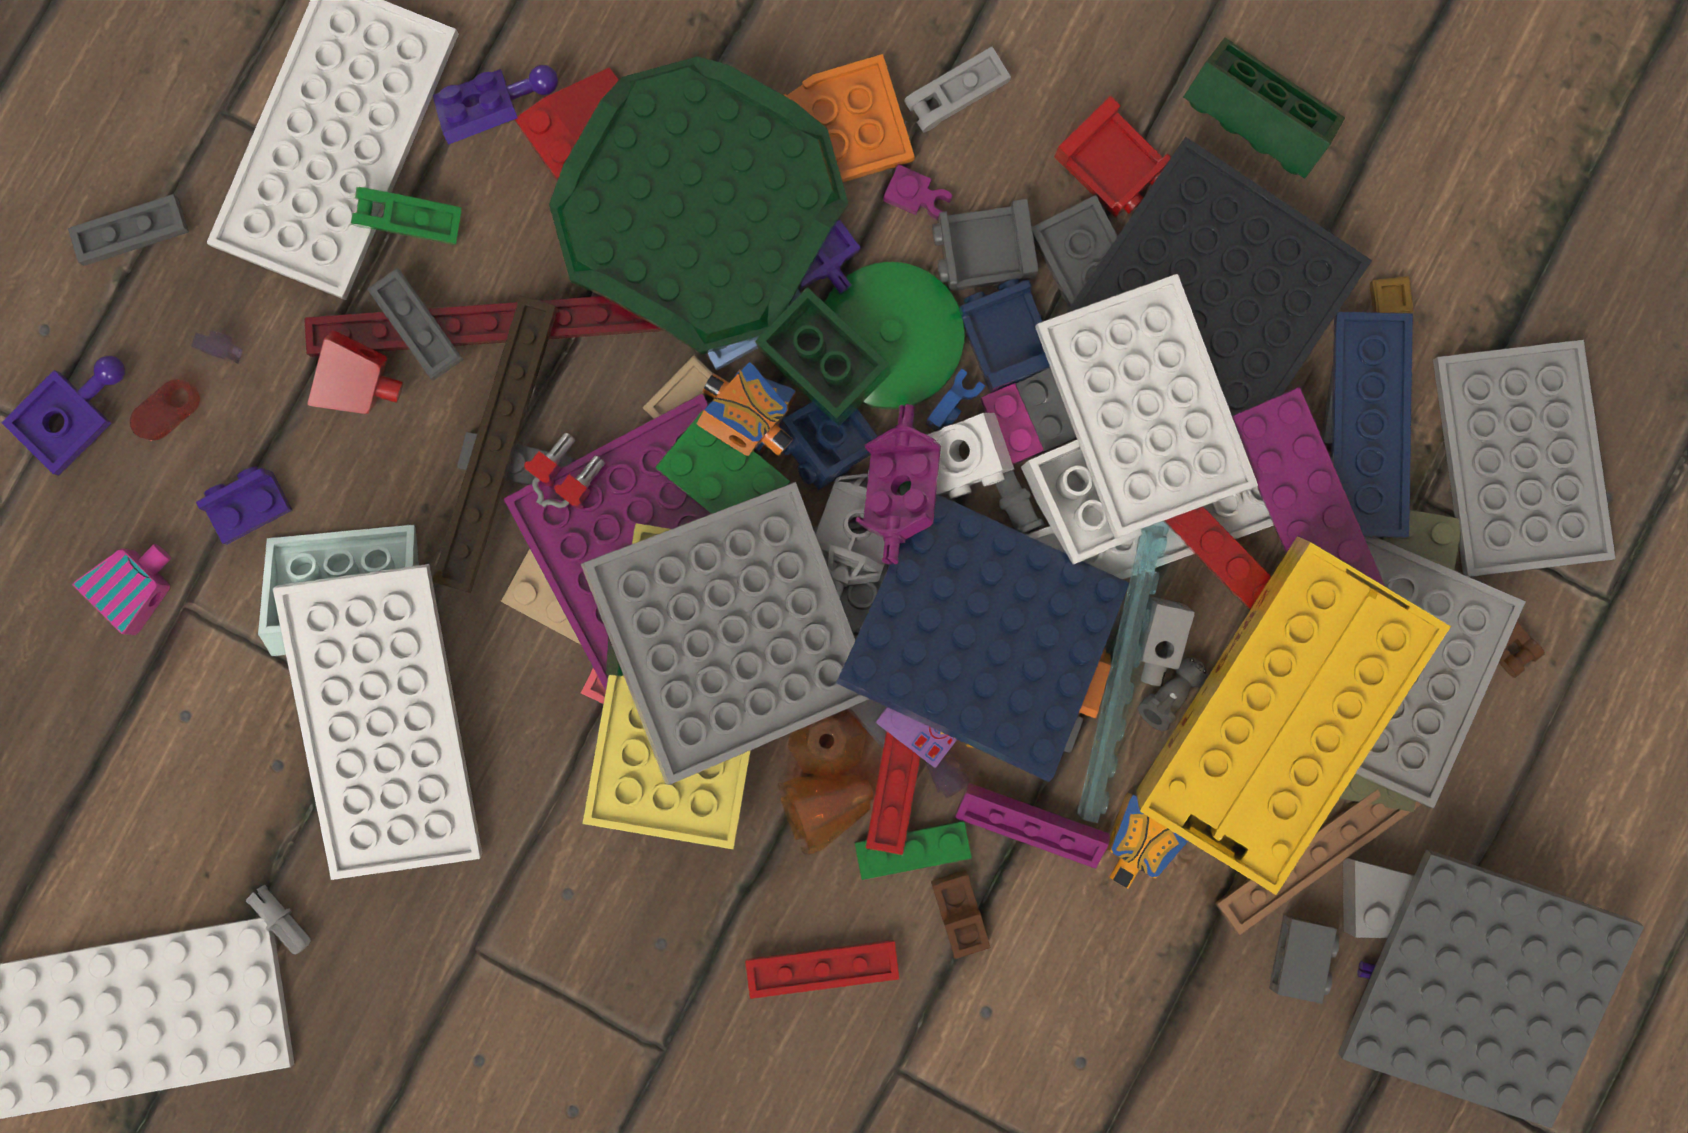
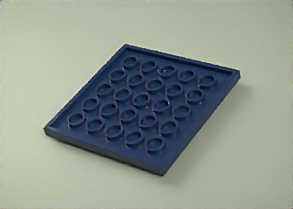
M936 494L933 524L905 539V543H900L899 561L897 564L893 562L890 564L836 684L1050 782L1054 778L1128 589L1129 582L1083 561L1073 565L1066 553Z

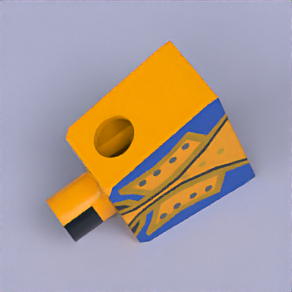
M1128 792L1124 797L1115 820L1107 847L1108 851L1120 857L1109 878L1129 889L1139 870L1156 879L1188 842L1183 837L1140 812L1137 797Z

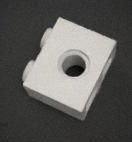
M981 413L928 434V436L934 438L941 445L936 491L938 495L949 494L950 499L966 495L971 492L970 485L981 481L984 487L1005 480L1003 473L1014 469L995 413ZM963 441L970 448V453L966 460L962 459L959 455V446Z

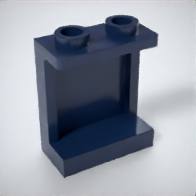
M1018 278L1009 280L998 286V292L985 296L984 292L973 294L963 300L965 304L960 306L959 311L963 319L965 332L990 394L1014 383L1021 382L1050 367L1035 328L1038 323L1042 322V319L1030 291L1032 286L1029 280L1021 283Z

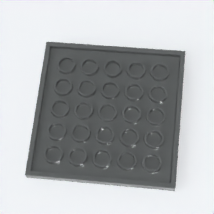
M1426 849L1338 1053L1343 1060L1552 1128L1644 926L1637 920Z

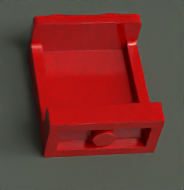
M1109 96L1058 146L1054 157L1093 196L1096 195L1099 202L1116 218L1124 210L1130 214L1144 199L1141 193L1149 185L1152 186L1171 159V156L1167 153L1162 157L1118 113L1121 105Z

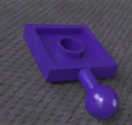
M539 65L532 69L529 78L507 86L501 69L494 72H483L473 80L463 84L450 85L443 88L439 93L433 95L442 133L448 145L517 119L512 100L532 92L540 95L551 94L558 86V75L550 66Z
M114 356L99 358L94 365V376L79 390L60 372L54 370L1 423L52 474L59 476L111 424L90 400L105 385H115L123 379L125 375L124 364ZM61 413L65 420L64 427L59 432L53 433L49 429V420L54 414Z

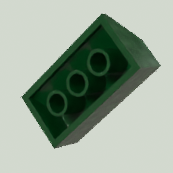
M1225 37L1205 62L1183 96L1196 111L1209 114L1218 120L1226 131L1232 134H1239L1248 140L1257 152L1269 154L1279 161L1287 172L1294 175L1298 174L1304 179L1331 145L1345 119L1338 112Z

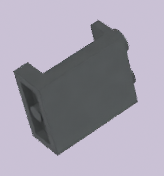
M1027 199L1012 201L1011 207L947 216V211L939 212L938 223L932 224L934 244L935 246L941 245L943 259L938 260L939 278L941 282L947 281L949 291L999 285L1016 278L1019 281L1035 279L1038 273V265Z

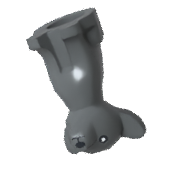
M1183 653L1180 667L1176 669V677L1161 686L1156 694H1149L1138 707L1139 714L1150 726L1159 731L1169 729L1171 723L1176 720V712L1187 700L1190 688H1201L1209 675L1206 674L1207 670L1204 663L1199 659L1186 657L1185 653Z

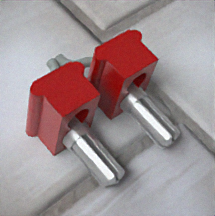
M568 433L563 434L546 456L538 451L530 462L526 461L524 463L525 469L535 476L532 486L538 494L536 502L544 508L547 505L562 508L570 503L576 509H583V502L591 493L588 486L605 465V462L602 459L600 460V457L594 456L576 478L569 474L561 485H555L554 490L564 499L563 502H557L553 499L543 501L544 494L539 488L538 482L540 480L550 487L554 485L553 479L561 470L558 464L575 442L573 436L570 437Z

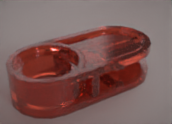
M179 379L166 382L131 413L130 427L133 433L140 438L150 441H157L167 436L198 408L200 397L197 389L190 383ZM178 388H184L188 393V401L181 408H175L170 400L171 394Z

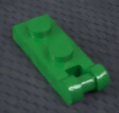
M356 187L355 199L358 200L356 213H352L351 225L451 245L456 244L462 207L365 187ZM373 203L384 205L383 217L371 215Z

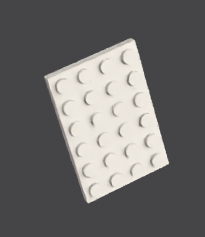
M1178 274L1040 322L1035 326L1114 538L1124 536L1258 486Z

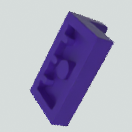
M257 466L248 468L237 475V481L227 486L219 484L209 488L204 492L205 497L196 502L200 510L206 511L222 544L228 545L293 511L272 471L264 468L259 469Z

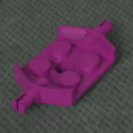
M909 404L899 406L898 425L895 428L888 430L865 444V449L871 453L864 518L856 517V521L865 529L883 537L885 542L882 562L886 564H892V562L897 564L899 561L900 543H905V539L930 527L934 520L941 445L934 438L917 431L913 427L915 407ZM905 481H911L910 490L905 495L897 496L898 487Z

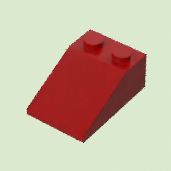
M610 67L544 97L517 116V119H514L523 135L557 181L566 159L600 100L619 81Z

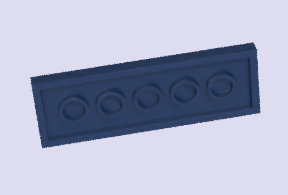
M1337 312L1334 317L1331 461L1364 537H1409L1413 313Z

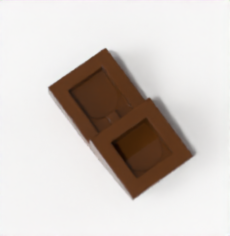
M964 870L932 880L931 884L954 958H961L991 948L967 871Z

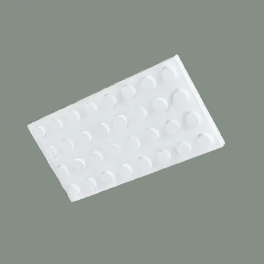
M310 0L207 240V244L346 300L376 229L351 225L352 213H356L358 200L355 199L356 187L392 193L459 35L457 30L384 0ZM373 203L371 215L382 217L384 205Z
M425 564L275 586L273 592L331 880L480 859L482 848L430 565Z
M259 917L0 963V1119L293 1066L294 1058L274 932L272 930L267 931L265 929L267 924Z

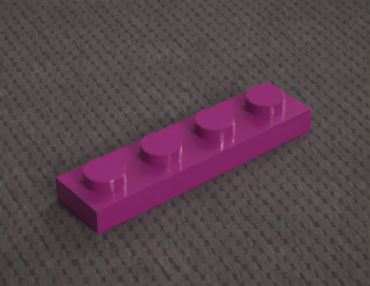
M971 783L967 785L955 818L1095 869L1106 851L1110 840L1109 833Z

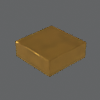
M1409 276L1372 280L1369 283L1373 313L1414 312Z

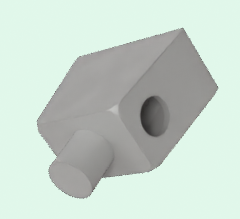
M1148 595L1136 649V655L1141 661L1145 662L1141 676L1142 682L1163 686L1167 667L1179 669L1195 613L1184 603ZM1166 641V645L1162 650H1155L1159 642Z

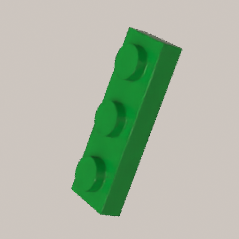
M965 821L907 831L903 855L865 848L867 840L854 842L862 880L972 859Z

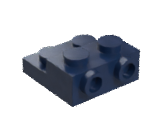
M813 402L783 418L779 424V427L793 438L783 453L794 456L800 464L798 465V473L802 480L809 485L814 483L818 490L835 481L837 477L845 475L853 465L870 456L871 453L865 449V444L878 437L858 409L838 426Z

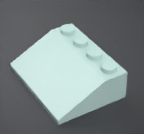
M415 525L267 538L258 635L271 656L286 655L273 592L275 586L418 566Z

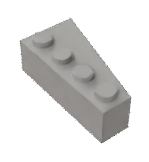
M1346 858L1343 861L1344 932L1356 938H1388L1415 875Z

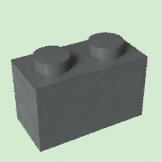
M1283 915L1269 989L1278 995L1322 1004L1324 995L1329 994L1332 986V974L1329 972L1331 957L1335 958L1339 949V936L1336 935L1337 929L1325 923Z

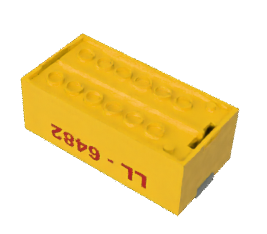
M1297 536L1136 789L1139 811L1277 895L1451 626L1315 544Z

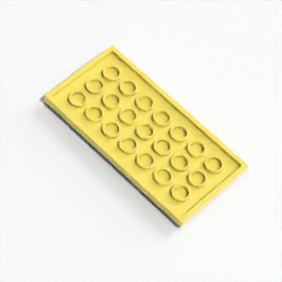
M636 523L632 544L671 529ZM609 675L583 824L734 849L751 750L673 784H665L624 676Z

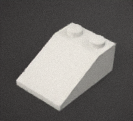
M1078 440L1028 460L1021 467L1037 504L1073 565L1143 535L1141 530H1137L1114 538Z

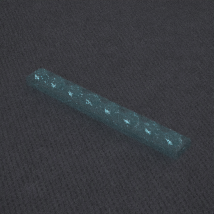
M1151 525L1141 529L1143 535L1139 537L1077 813L1083 820L1098 823L1100 813L1105 814L1108 808L1109 792H1106L1105 789L1108 777L1113 778L1117 768L1118 757L1113 754L1116 741H1121L1125 732L1126 720L1122 719L1124 705H1129L1133 697L1134 683L1130 682L1133 667L1138 668L1142 657V646H1139L1138 643L1141 631L1147 630L1150 621L1151 611L1146 609L1149 594H1155L1159 581V573L1154 572L1157 558L1163 557L1167 545V536L1163 535L1164 527Z

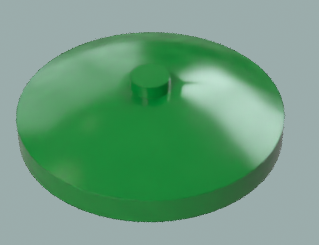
M875 263L849 274L846 278L852 286L840 295L837 289L834 288L825 304L889 363L891 374L862 404L879 409L895 410L899 409V406L902 404L904 406L905 404L915 406L928 400L938 393L951 379L963 351L964 323L959 306L952 293L934 275L907 263Z

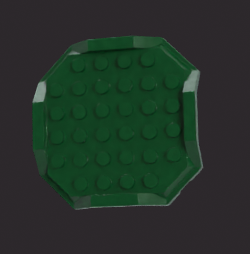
M697 56L624 76L600 100L566 159L552 194L549 207L571 283L609 299L666 331L702 355L727 348V346L758 339L790 306L827 237L848 208V200L829 133L824 125L795 101L734 67Z

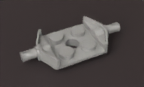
M869 471L868 474L836 478L815 534L839 598H841L844 587H847V585L879 581L885 564L882 562L885 542L883 537L869 530L862 534H856L848 527V522L852 518H864Z

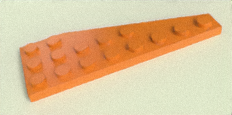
M883 54L813 74L804 80L802 85L788 95L784 94V96L795 101L827 128L842 182L894 168L898 164L904 165L914 162L913 149Z

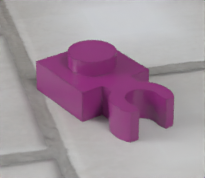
M898 164L883 197V201L914 215H917L920 206L924 207L932 218L938 220L939 212L943 211L936 209L934 202L941 199L950 203L953 195L944 189L929 190L931 178Z

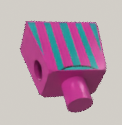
M153 544L142 556L134 550L122 548L81 576L72 585L121 634L137 635L170 589L169 583L158 572L171 560V557L157 544Z

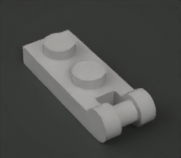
M990 47L911 93L905 98L904 102L910 111H915L919 118L917 123L924 133L935 128L943 120L1010 82L1011 76L994 48ZM935 97L940 106L931 111L926 102Z

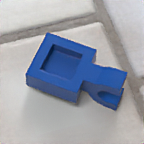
M962 368L958 372L952 388L927 419L926 425L934 431L940 430L943 425L945 427L953 425L962 412L957 408L962 399L971 400L976 398L985 388V385L979 381L974 389H964L962 381L965 379L967 372Z

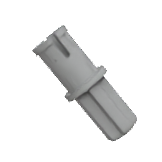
M266 885L258 888L257 894L265 903L254 892L246 899V902L251 905L267 924L265 929L267 931L272 930L292 954L296 955L303 951L309 945L311 939L291 917V909L285 910Z

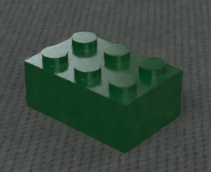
M808 287L755 341L759 351L838 426L891 374L889 363Z

